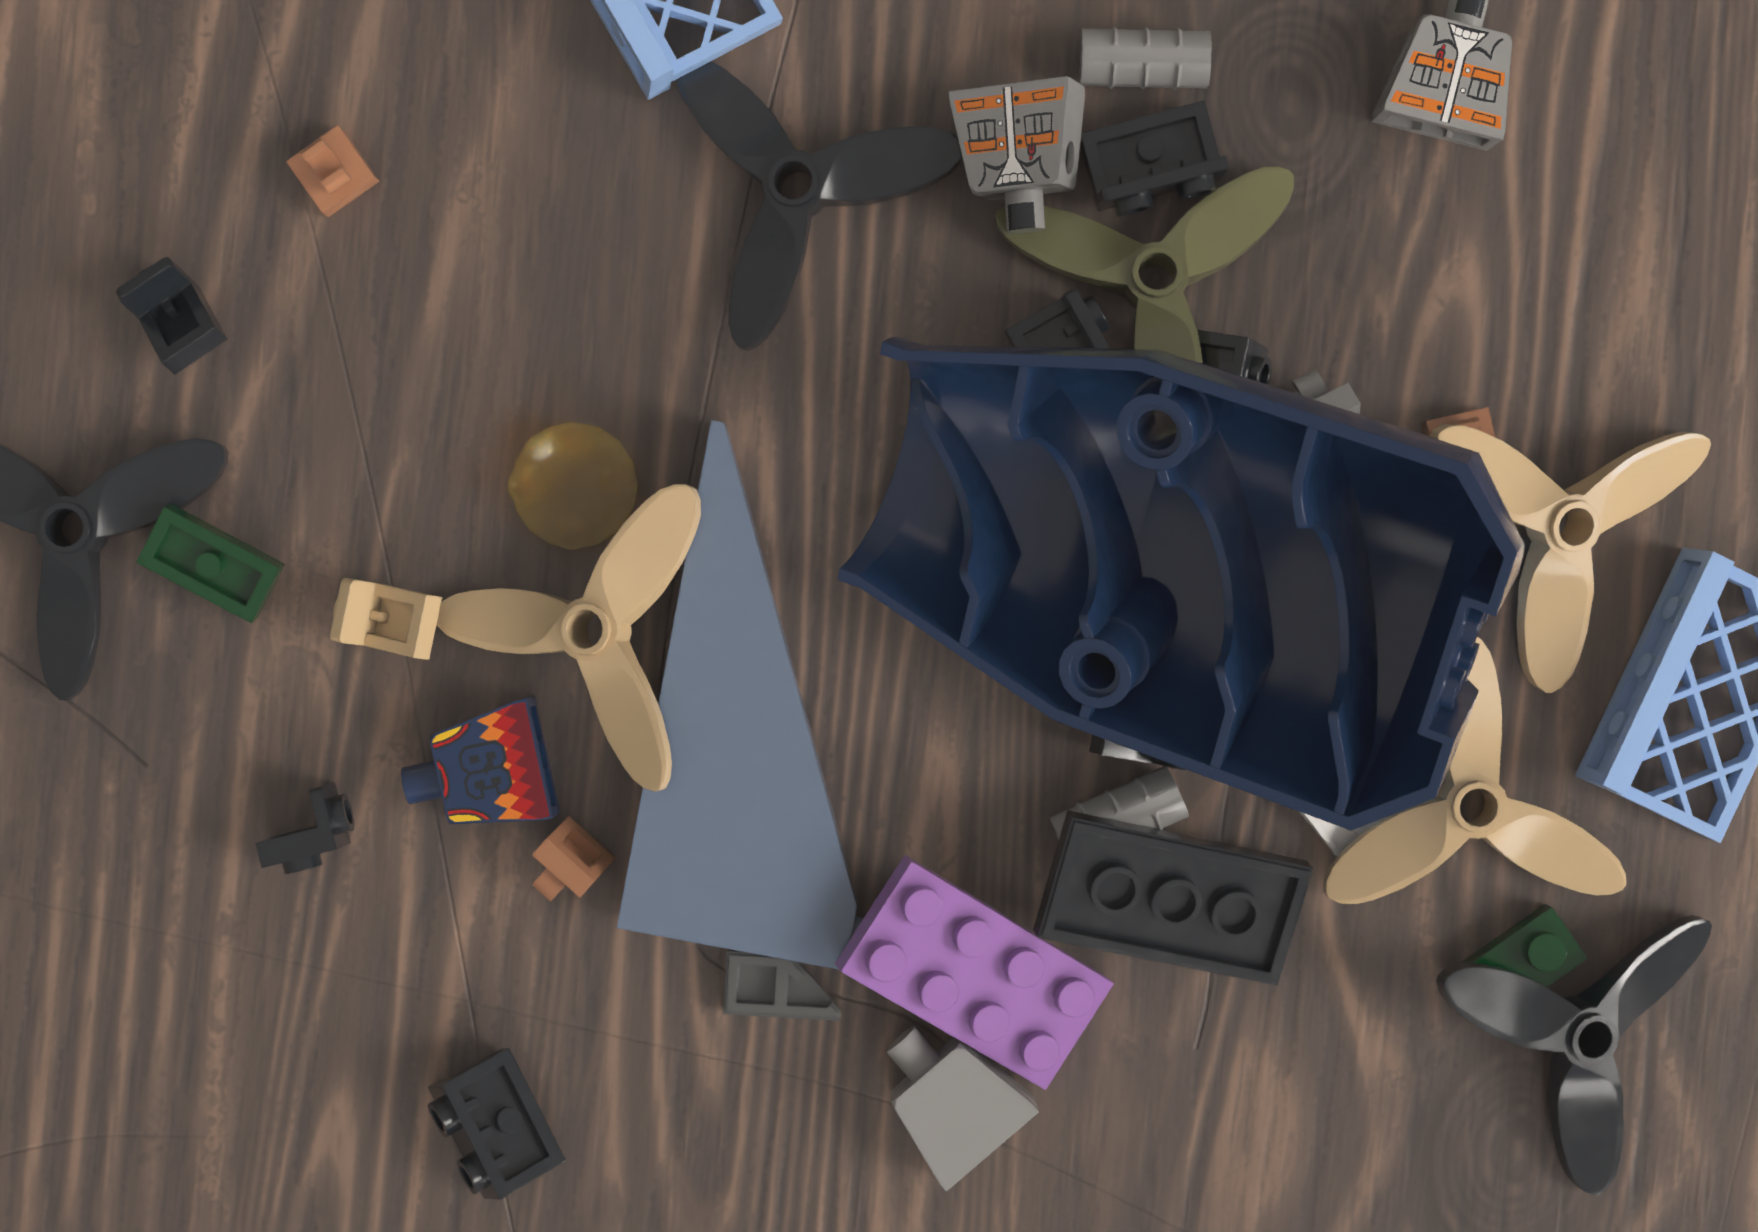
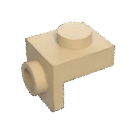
M344 578L341 581L338 598L334 605V618L330 639L340 643L363 645L412 658L429 660L442 597L383 583Z

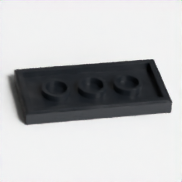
M1067 810L1033 930L1037 938L1278 986L1314 868L1308 861Z

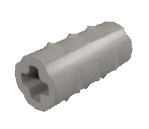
M1115 26L1111 29H1082L1079 47V83L1084 86L1109 87L1110 89L1113 87H1140L1142 90L1146 87L1172 88L1174 91L1177 88L1207 89L1211 72V31H1184L1179 27L1176 30H1149L1147 27L1143 30L1116 29Z
M1165 766L1141 777H1134L1132 781L1112 790H1105L1103 794L1083 803L1077 802L1074 807L1067 809L1069 811L1159 830L1189 817L1179 789L1169 769ZM1067 810L1049 818L1058 840Z

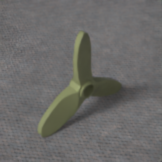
M1262 167L1226 183L1193 206L1161 242L1143 244L1094 220L1070 211L1044 206L1045 230L1018 234L1007 233L1005 206L997 210L995 223L998 232L1008 244L1040 265L1075 280L1126 295L1128 301L1135 307L1133 349L1162 350L1203 364L1198 331L1184 296L1186 286L1227 267L1263 237L1286 209L1294 188V175L1290 170L1282 167ZM1147 267H1160L1168 272L1172 279V284L1165 289H1150L1143 284L1139 273Z

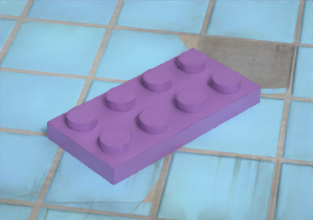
M906 855L903 856L835 962V965L842 973L1044 1090L1047 1089L1114 985L1104 974L1046 939L1037 938L1036 934Z

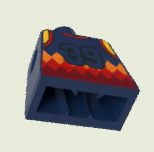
M535 696L516 700L430 735V745L434 761L406 766L401 769L402 786L407 802L411 805L442 798L449 824L538 821L551 819L560 813Z

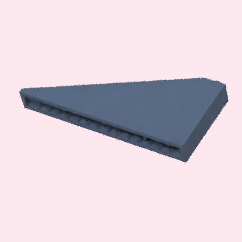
M711 420L698 488L701 500V518L685 558L658 703L670 744L672 759L671 777L667 787L661 791L642 789L617 928L838 969L835 962L864 917L855 916L857 896L730 433L724 422Z

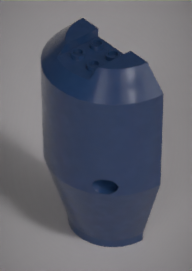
M891 337L882 342L881 355L900 361H907L910 403L907 424L897 464L882 504L862 542L853 555L839 569L837 580L861 588L1052 720L1352 831L1436 798L1479 693V690L1468 680L1480 645L1475 643L1482 623H1486L1489 614L1497 616L1519 573L1525 544L1479 452L1162 350L923 345L902 337Z

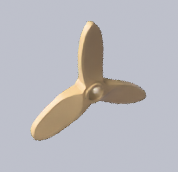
M1456 423L1442 424L1432 430L1430 434L1432 438L1479 452L1513 522L1526 527L1531 544L1525 559L1518 588L1517 642L1522 670L1528 681L1537 689L1545 693H1553L1560 689L1573 675L1578 664L1588 631L1594 596L1591 548L1597 542L1599 535L1614 525L1631 518L1659 502L1685 482L1700 467L1708 455L1711 442L1706 436L1682 431L1662 436L1635 447L1590 476L1563 490L1527 457L1504 441L1487 433ZM1567 512V523L1560 533L1559 525L1562 517Z
M674 484L660 489L648 498L625 521L601 554L582 598L570 601L543 592L518 589L472 590L454 594L441 601L436 624L447 636L485 650L514 654L566 652L569 656L575 658L609 744L632 779L643 788L651 791H661L667 787L671 777L672 759L662 713L648 679L630 644L631 625L664 593L686 557L701 518V500L697 489L686 484ZM596 614L601 620L603 629L598 643L593 645L588 639L587 626L591 617Z
M1477 637L1475 642L1480 644L1478 653L1468 680L1479 690V693L1445 776V783L1441 786L1438 796L1384 818L1351 842L1330 864L1324 877L1323 892L1329 899L1341 904H1360L1403 889L1437 869L1469 838H1482L1497 852L1522 869L1548 882L1580 893L1596 896L1611 895L1622 891L1626 886V873L1619 859L1595 837L1552 811L1507 797L1505 790L1500 786L1499 775L1502 743L1501 696L1491 653L1479 637ZM1479 789L1484 796V809L1480 816L1474 820L1465 821L1460 812L1461 800L1469 791Z

